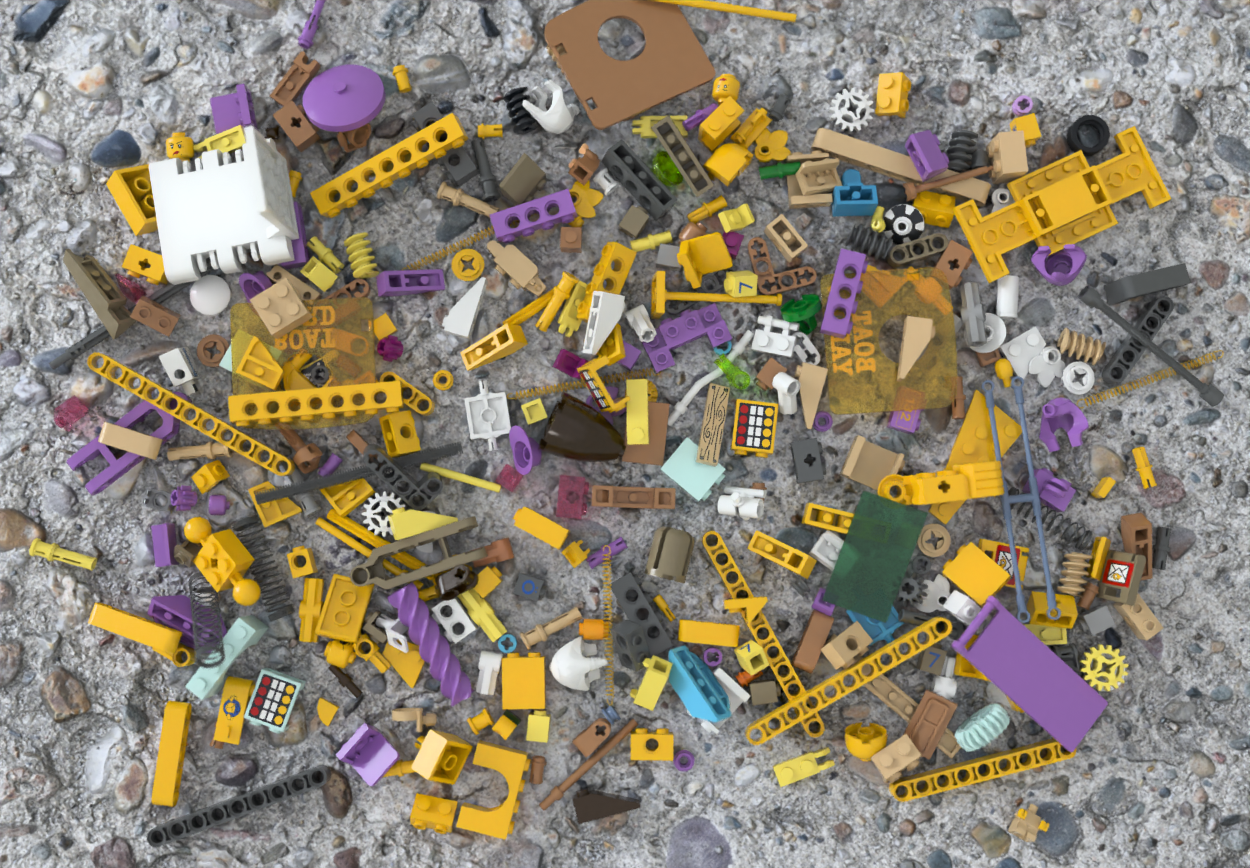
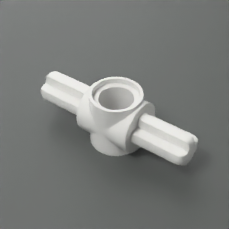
M946 656L941 676H934L931 685L932 692L948 700L954 698L957 688V680L952 678L956 659L951 656Z

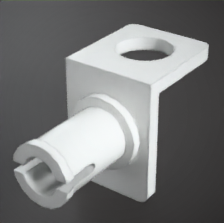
M381 614L376 620V625L386 630L389 645L407 653L409 651L407 639L402 634L409 627L403 625L399 618L393 620L385 614ZM399 639L402 645H400L396 640Z

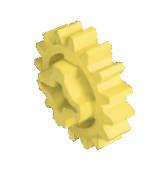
M1098 644L1097 650L1094 647H1090V654L1087 652L1083 653L1086 660H1080V663L1084 664L1080 671L1085 672L1086 675L1082 679L1090 680L1088 684L1091 687L1096 684V690L1101 691L1102 687H1104L1105 691H1110V686L1117 689V682H1125L1121 677L1122 675H1128L1124 668L1129 665L1122 662L1126 658L1124 655L1118 656L1119 649L1112 651L1111 645H1106L1104 649L1102 644ZM1101 653L1109 654L1112 658L1105 659ZM1102 664H1108L1107 667H1105L1106 672L1100 671V669L1103 667ZM1102 676L1107 682H1100L1095 678Z

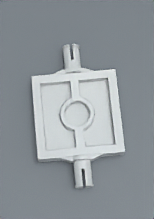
M487 380L479 381L480 394L475 397L464 398L470 439H488L489 451H493V447L494 451L498 450L496 438L509 434L511 429L506 392L490 393Z

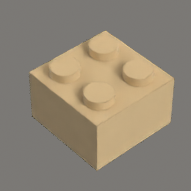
M1024 131L998 133L986 147L988 158H990V166L994 167V170L988 172L989 178H992V184L1009 183L1023 177L1028 172Z
M287 278L282 279L250 299L267 329L276 339L313 318L293 284Z

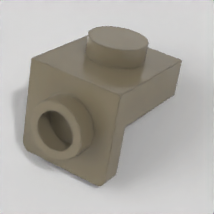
M187 539L181 545L177 544L174 547L173 556L181 565L185 564L190 568L203 546L201 543H192Z
M379 610L368 614L364 620L366 625L363 627L370 634L369 638L378 644L388 641L386 631L375 623L382 614Z

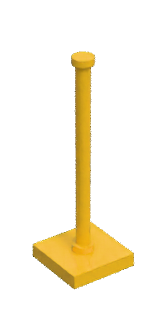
M656 271L651 278V319L661 318L665 313V302L667 300L764 303L781 306L782 294H776V296L732 297L729 294L667 292V289H665V271Z

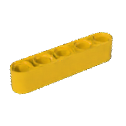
M95 602L88 621L91 625L168 653H176L183 633Z
M169 700L166 704L151 799L154 805L175 807L177 804L192 710L191 703Z

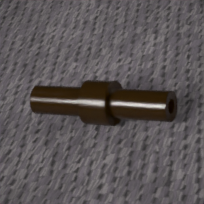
M332 664L328 667L339 679L338 682L343 688L346 687L356 698L363 693L352 681L353 678L348 673L345 674L339 667Z

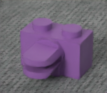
M1046 468L1034 469L1040 502L1056 512H1064L1076 492L1071 487L1072 484L1062 478L1059 480L1053 477L1054 473ZM1027 480L1022 489L1024 493H1030L1029 480Z

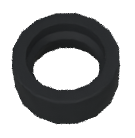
M1095 115L1080 117L1071 125L1067 133V143L1074 153L1082 150L1085 157L1099 153L1108 144L1110 138V130L1107 123ZM1088 124L1097 129L1100 137L1097 145L1086 147L1079 142L1077 130L1080 126Z

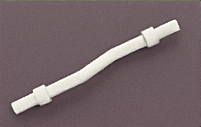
M747 330L739 342L734 343L731 347V352L717 369L695 382L684 398L676 403L673 407V412L668 417L669 426H672L677 418L686 412L688 404L702 387L723 375L735 358L744 352V347L754 336L751 331Z

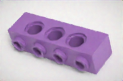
M569 189L490 214L496 237L499 242L503 243L512 242L515 240V237L521 235L523 237L531 236L539 229L549 230L555 224L561 222L562 224L574 221V218L578 217ZM557 207L559 212L556 215H550L549 211L551 208ZM532 214L540 215L537 221H529ZM512 221H520L517 228H510Z
M841 248L819 333L843 339L846 333L850 334L853 322L849 321L851 313L855 314L858 302L854 301L856 293L860 294L863 281H859L861 273L865 274L868 261H864L866 254ZM852 270L855 273V277L852 279L847 278L844 275V271ZM847 290L850 293V297L847 299L841 298L839 291ZM842 310L845 313V318H836L834 311Z

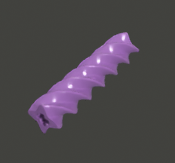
M410 582L393 591L387 597L388 601L393 607L398 609L400 622L409 627V637L412 642L420 646V656L425 662L430 664L432 677L441 682L440 689L443 696L451 700V707L470 698L471 693L474 691L471 688L470 680L461 671L460 662L457 657L450 652L449 643L440 634L437 622L429 616L428 607L419 598L415 584Z

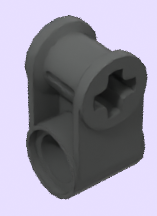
M1070 643L1069 646H1052L1051 651L1081 677L1076 645Z

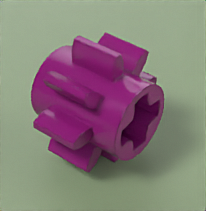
M389 335L388 338L384 337L379 341L377 351L379 356H383V360L392 362L393 359L397 360L401 357L403 344L401 341H398V337Z

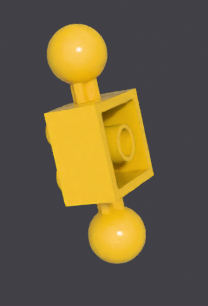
M194 517L188 520L184 527L185 537L190 542L201 543L203 546L193 562L215 591L218 593L233 588V597L238 604L242 606L255 604L261 595L260 586L252 579L243 578L255 560L231 529L211 534L212 527L207 519Z

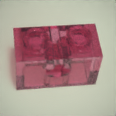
M560 475L556 517L582 519V515L586 516L587 503L583 502L584 494L588 495L589 482H585V477ZM572 492L579 496V499L575 500L574 504L571 503V500L567 499L568 495H571Z

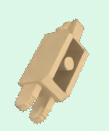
M495 240L488 242L487 249L494 257L493 261L496 264L494 268L502 276L507 274L511 278L509 282L518 290L522 288L524 291L528 290L537 297H540L545 292L547 287L539 278L538 267L514 245H507L504 248Z

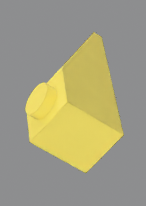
M627 379L626 396H629L631 399L627 401V445L649 444L648 379Z
M404 507L392 510L393 514L388 516L394 540L407 538L458 521L457 517L417 510H405Z

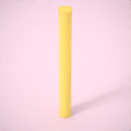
M423 462L420 466V470L436 472L440 476L500 493L502 485L432 464Z

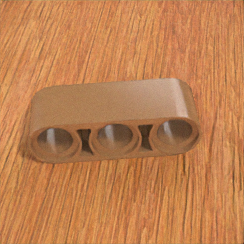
M815 609L812 611L792 659L791 665L810 674L813 672L821 654L820 649L823 648L832 627L834 617Z

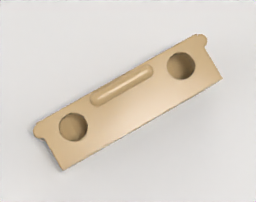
M275 264L270 272L266 273L273 284L287 278L293 284L305 305L312 307V310L322 299L319 292L277 264Z

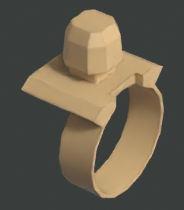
M399 708L392 710L393 721L416 720L417 732L423 731L424 724L426 726L437 724V715L434 713L423 715V708Z

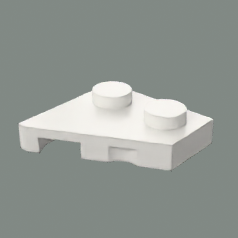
M1035 326L998 349L1003 357L1010 361L1015 377L1019 376L1024 379L1029 371L1031 360L1041 353L1046 343Z

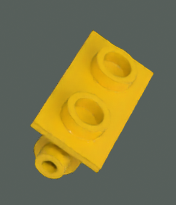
M756 108L730 139L748 149L771 123L772 119L766 115L767 111L764 108L760 110Z

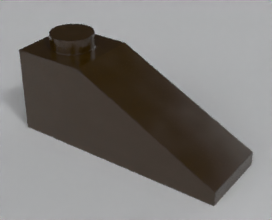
M588 788L576 791V795H573L572 798L578 824L641 808L639 799L597 790L588 791Z

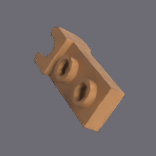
M301 51L293 61L294 64L270 94L271 99L283 107L291 101L294 102L311 78H314L320 70L321 65L319 62L313 60L310 64L306 65L308 57L304 51Z

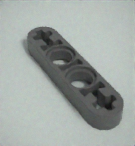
M733 266L731 268L723 269L727 272L736 271V269ZM724 271L711 272L702 277L701 287L693 289L690 284L678 292L695 290L697 293H716L724 288L726 277L721 279L722 285H719V281L714 275L717 274L719 278L723 276ZM711 279L715 282L713 290L705 289L704 282ZM667 300L665 302V309L669 314L677 315L700 301H685L687 303L685 306L682 302L678 304V310H675L674 308H669L671 305L670 301L672 300Z

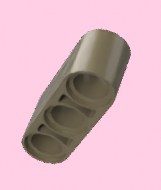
M936 233L897 245L887 254V263L891 267L897 268L939 255L946 249L948 239L944 234ZM933 240H937L940 242V249H937L932 245ZM913 246L921 249V255L913 252ZM894 252L901 254V261L894 259Z

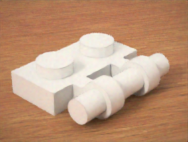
M767 315V317L759 316L757 323L765 325L764 331L756 329L751 349L757 352L793 358L797 338L790 336V331H798L800 323L775 319L774 316ZM773 327L783 328L782 334L772 332Z

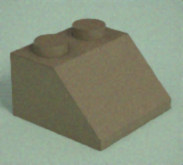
M524 153L499 184L502 196L515 206L534 200L533 195L537 190L541 191L547 183L546 173Z

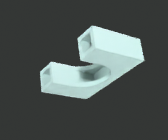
M254 615L239 617L223 637L225 652L223 663L214 668L200 667L185 687L201 700L217 695L225 684L228 677L225 673L231 664L246 648L257 644L269 627ZM221 653L210 654L208 658L217 657ZM222 655L216 659L205 660L204 663L217 662L221 659Z

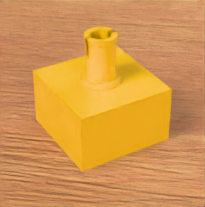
M430 729L426 737L420 736L417 738L421 745L415 742V747L420 749L411 769L427 780L455 785L473 746L457 735Z

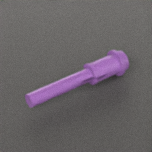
M326 0L316 1L309 21L305 22L303 32L297 39L299 41L298 45L302 48L310 49V46H313L314 43L312 41L318 29L317 22Z

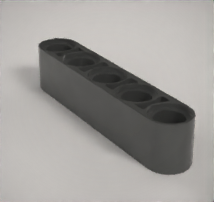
M1167 296L1153 300L1134 327L1152 341L1174 309L1173 300ZM1158 303L1163 305V312L1159 310ZM1147 319L1152 322V329L1147 326ZM1128 334L1103 369V381L1107 384L1123 381L1142 356L1146 347L1142 343L1137 345L1135 338ZM1124 352L1129 356L1128 362L1123 359ZM1112 369H1114L1117 372V379L1112 377Z

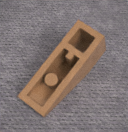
M1142 513L1121 516V536L1124 551L1144 555L1146 562L1141 581L1152 579V524Z

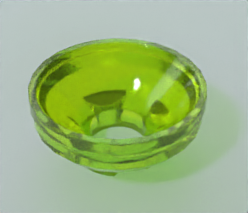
M660 151L654 156L651 171L665 186L675 187L682 183L683 176L667 151Z

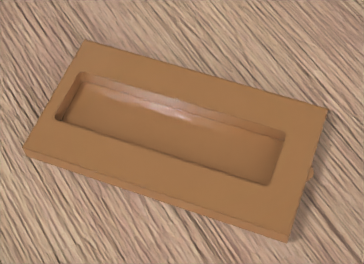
M928 689L923 694L903 735H908L922 755L921 757L930 760L958 704Z

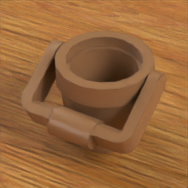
M367 123L354 130L338 132L337 139L346 152L362 148L367 145V140L371 135V126Z

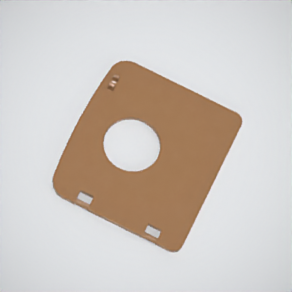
M588 0L551 19L545 26L544 37L549 48L553 51L558 64L586 110L591 123L598 130L609 128L712 81L715 77V69L677 4L650 0ZM615 18H624L637 24L645 36L643 52L638 57L628 61H620L609 57L601 49L598 42V31L605 22ZM560 45H562L566 52V54L562 56L556 48ZM592 99L597 108L591 110L586 101Z

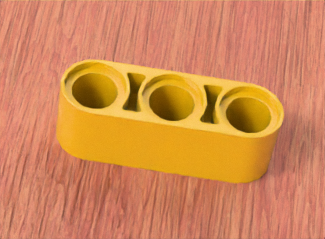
M385 372L381 375L380 382H386L389 377H395L396 381H401L402 392L406 389L412 390V396L409 399L403 398V403L417 413L428 416L434 412L435 404L432 399L393 372ZM424 400L428 401L429 408L426 411H421L419 408L420 403Z
M679 619L677 640L738 647L740 626Z

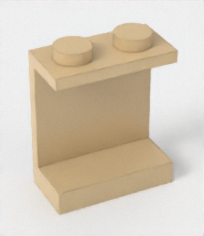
M813 151L811 154L803 155L802 152H794L787 156L785 163L800 161L801 166L806 161L816 162L829 158V153ZM796 175L787 176L789 209L829 207L833 202L832 193L829 194V192L803 196Z
M857 435L852 442L839 475L878 491V486L882 479L902 471L905 465V460H903L905 455L902 453L896 454ZM892 486L890 488V491H893L895 489V486Z

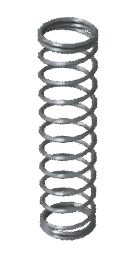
M1012 487L1008 494L1016 495L1017 492L1018 495L1019 489ZM1023 502V504L1020 506V508L1017 511V515L1020 514L1026 502ZM1016 503L1010 506L1011 510L1014 508ZM1031 504V507H1030V508L1028 509V511L1026 512V514H1025V516H1024V519H1026V518L1029 516V514H1030V512H1031V510H1032V508H1033V507H1032V504ZM1047 505L1043 506L1041 509L1047 507V512L1042 519V525L1047 516L1054 511V517L1047 526L1046 531L1050 530L1058 516H1062L1061 523L1053 534L1056 535L1062 524L1069 520V525L1063 532L1061 540L1066 537L1070 527L1076 524V531L1070 537L1068 544L1072 543L1077 532L1083 528L1084 533L1076 543V548L1083 550L1088 545L1093 535L1092 531H1086L1084 526L1078 528L1077 522L1071 524L1070 518L1064 519L1063 514L1056 516L1055 510L1049 511ZM1036 516L1033 517L1032 523L1035 522Z

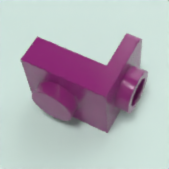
M561 348L552 367L572 378L580 380L581 376L577 368L589 361Z

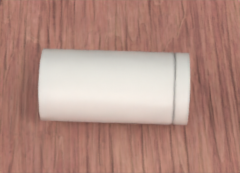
M1006 275L998 279L996 315L1002 320L1017 319L1019 277Z

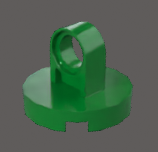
M815 294L801 295L802 299L796 302L793 298L784 303L780 309L783 320L800 323L799 331L805 335L810 334L817 328L815 314L822 308L819 296ZM804 321H806V322L808 323V325L810 326V328L806 326V324L804 323Z

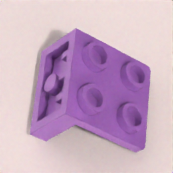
M245 84L236 85L237 93L210 98L216 135L239 125L244 127L253 126L258 130L251 91Z

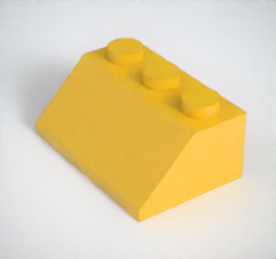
M149 164L115 170L106 185L135 236L158 230Z

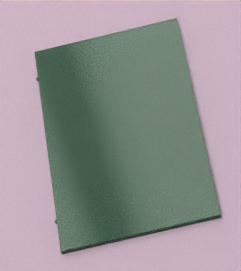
M863 490L822 600L886 623L928 513Z

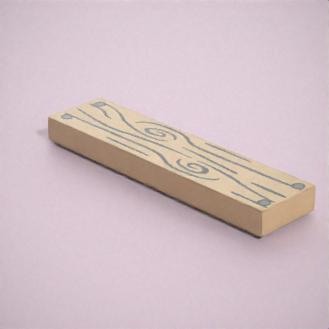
M710 383L708 386L696 462L715 467L718 465L730 392L729 387Z

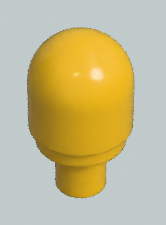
M1002 358L996 361L994 368L999 380L1002 379L1004 388L1010 387L1013 369L1010 361Z

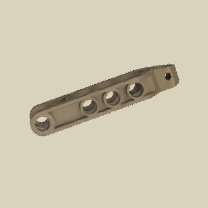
M469 517L372 550L366 563L358 565L351 570L350 580L359 587L376 584L387 590L455 568L458 565H464L488 557L485 546L452 556L446 537L478 527L476 517ZM438 540L443 560L394 577L386 575L382 564L386 557Z

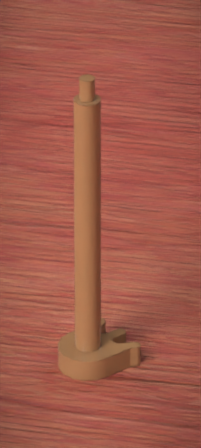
M984 166L918 186H914L912 182L904 183L907 202L916 199L917 193L986 174L994 170V167Z

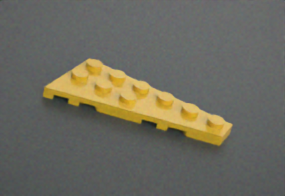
M977 389L974 390L971 403L965 413L966 418L959 429L944 470H953V465L996 461L989 410L986 407L985 396ZM995 405L993 408L1002 457L1021 435L1022 428ZM966 500L930 504L928 512L942 524L946 525Z

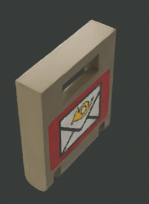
M1109 550L1099 583L1098 592L1100 593L1096 597L1134 606L1146 557L1140 554ZM1116 589L1121 590L1120 598L1116 597Z

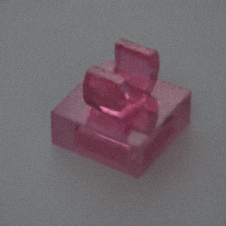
M506 464L495 481L513 493L524 475Z

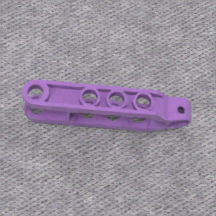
M173 392L192 403L190 397L186 396V394ZM173 399L170 402V408L172 410L176 409L178 402L176 399ZM144 400L114 424L131 429L137 423L143 422L146 416L156 410L162 417L163 424L150 436L162 439L163 445L179 433L180 420ZM98 435L72 455L66 463L72 471H76L77 468L89 460H94L100 454L104 456L110 466L85 485L88 492L94 496L105 490L146 457L127 452L117 460L109 449L111 446L97 442Z

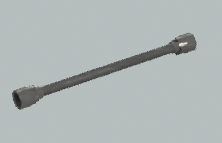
M1087 285L1081 290L1078 298L1091 309L1093 307L1100 309V311L1110 317L1116 324L1197 388V391L1200 392V397L1209 405L1214 407L1223 400L1224 394L1211 383L1207 385L1198 380L1186 368L1105 304L1104 300L1101 299L1102 295L1092 286Z

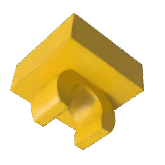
M579 540L577 543L575 541L572 542L561 552L574 568L582 563L590 552L589 548L586 551H582L579 547L583 543L582 540Z

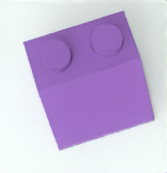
M930 130L910 135L905 144V148L923 182L945 172L949 167L947 155L945 152L942 153L938 147L940 145L936 134L932 135Z

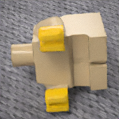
M1030 804L1028 810L1020 808L1015 812V818L1012 820L1008 832L1025 842H1035L1038 830L1047 832L1050 824L1046 823V821H1041V817L1036 815L1038 807Z

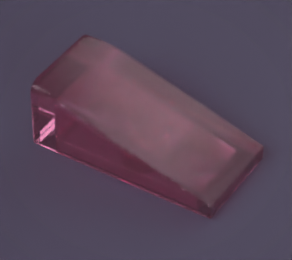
M116 273L115 277L122 293L134 304H137L138 300L146 295V292L133 280Z

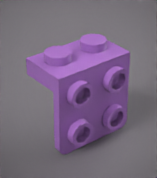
M364 723L356 730L348 742L342 745L336 756L340 761L352 765L364 781L373 787L399 759L400 754L377 728Z

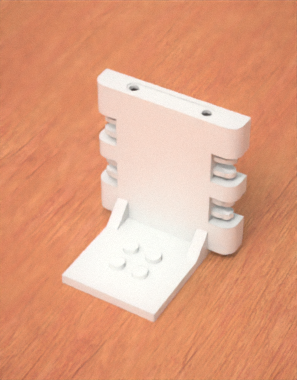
M253 126L244 127L246 143L242 146L243 153L241 149L235 151L236 163H232L229 152L222 153L219 149L202 152V159H195L196 171L193 172L190 162L188 160L182 161L179 158L149 164L164 271L167 280L171 284L177 285L201 280L200 271L205 272L207 270L206 258L210 257L213 269L220 267L226 274L242 271L241 263L247 262V249H251V256L254 261L260 260L261 257L263 263L267 266L295 260L291 240L299 239L287 161L276 150L275 141L272 138L265 139Z

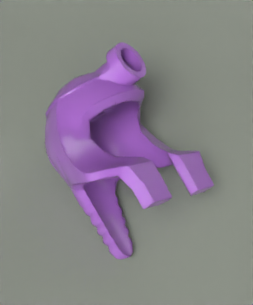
M1075 244L1064 245L1063 250L1048 257L1051 253L1050 247L1039 246L1038 250L1033 254L1031 262L1041 276L1050 284L1064 286L1071 283L1077 277L1086 262L1087 255Z
M1062 397L1052 399L1045 404L1042 409L1039 438L1048 447L1049 452L1060 450L1054 435L1058 428L1065 429L1072 447L1082 445V432L1089 428V424L1080 408L1070 399Z

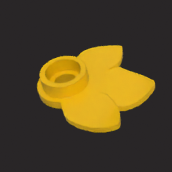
M765 128L755 140L757 145L754 152L756 159L762 163H767L770 160H785L791 154V151L784 147L788 140V133L783 130L770 133Z
M577 180L572 189L569 190L571 197L577 199L574 203L576 213L583 218H593L596 216L593 207L602 201L604 195L595 189H591L590 181L582 185Z

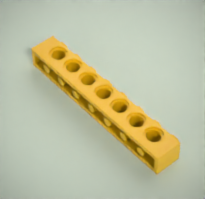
M451 113L310 192V195L321 215L329 218L336 217L342 209L346 207L351 208L358 204V200L373 196L376 190L391 186L394 180L409 176L411 174L410 171L427 166L429 164L428 161L445 156L447 154L446 151L463 146L465 144L464 141L469 138L459 118ZM447 133L446 141L440 142L441 135ZM429 143L428 151L422 152L423 145ZM408 153H411V160L409 162H405V156ZM393 163V170L387 172V166ZM372 173H375V174H376L375 180H374L373 182H370V181H369L370 175H371ZM358 183V189L352 192L353 184ZM340 193V199L335 202V195Z
M401 381L228 396L230 422L236 423L237 426H249L250 422L258 421V424H271V420L279 419L281 423L292 422V418L301 417L302 421L314 420V416L322 415L323 419L335 418V414L344 413V417L357 416V412L364 411L365 415L378 414V410H386V413L399 412V408H404ZM379 393H384L387 397L386 401L382 404L376 403L375 400ZM358 395L365 397V402L361 406H357L354 403ZM342 397L344 399L343 405L339 408L334 407V399ZM315 399L322 400L320 409L314 410L312 408V402ZM300 401V409L293 412L291 410L292 402ZM278 403L279 410L276 413H270V405ZM256 404L258 408L257 413L249 415L248 408Z

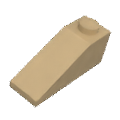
M913 316L905 318L897 373L898 382L905 378L930 339L934 338L936 327L932 325L933 319Z
M802 362L801 366L797 365L794 377L800 382L798 393L805 427L812 429L828 369Z

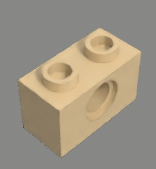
M783 214L765 227L764 233L789 263L806 251L808 244Z
M1138 593L1134 606L1117 602L1113 604L1138 639L1147 641L1164 629Z
M856 621L820 650L837 670L841 666L847 668L856 661L853 658L854 656L858 655L861 657L869 650L867 646L873 640L859 622Z

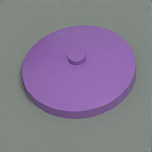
M340 65L320 73L309 83L303 95V107L308 119L318 128L332 132L350 131L364 126L379 114L384 105L386 93L381 78L373 70L361 65Z

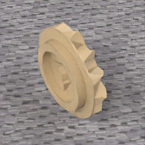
M928 524L922 527L917 534V545L920 551L929 557L941 556L950 547L951 539L949 532L939 524ZM932 534L934 537L942 538L935 542V548L932 543H925V541L931 538Z

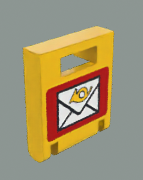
M979 539L978 548L984 553L985 551H992L991 559L1010 575V580L1005 586L1016 588L1009 544ZM1015 545L1020 581H1024L1028 556H1023L1022 552L1029 553L1030 548Z

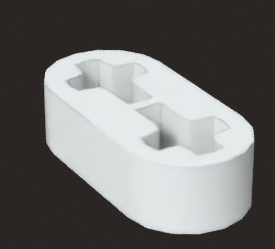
M802 332L793 333L792 336L803 339L802 345L804 347L802 349L800 345H796L794 354L801 363H807L805 351L809 355L814 354L815 363L811 361L808 363L817 365L820 361V354L809 338Z

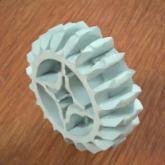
M998 703L979 709L958 726L954 735L957 743L966 752L979 750L982 746L985 747L986 744L997 738L1007 728L1010 722L1008 713Z

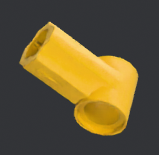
M180 642L176 653H168L152 648V650L170 659L178 667L189 666L196 662L195 649L187 647ZM183 652H186L188 656L186 662L182 660Z

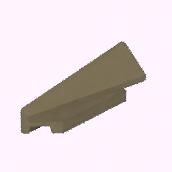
M65 249L63 258L65 266L112 339L118 338L137 321L130 317L132 313L123 306L126 305L127 298L94 257L86 255L83 258L74 255L71 249Z

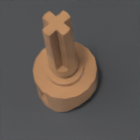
M279 421L276 423V428L296 452L293 457V462L305 474L316 470L323 454L315 443L306 445L288 422L281 423Z

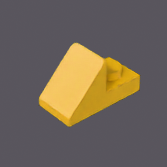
M766 596L723 600L724 609H729V613L742 612V608H745L746 623L750 624L768 600Z

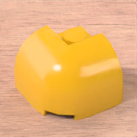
M728 143L716 149L702 167L708 171V176L713 182L717 178L728 187L737 175L740 176L748 167L754 155L741 145Z

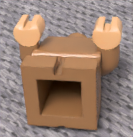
M584 143L579 149V153L584 156L582 158L579 157L577 160L573 158L568 165L570 168L568 173L582 185H585L590 180L600 164L598 155L589 150L588 145Z

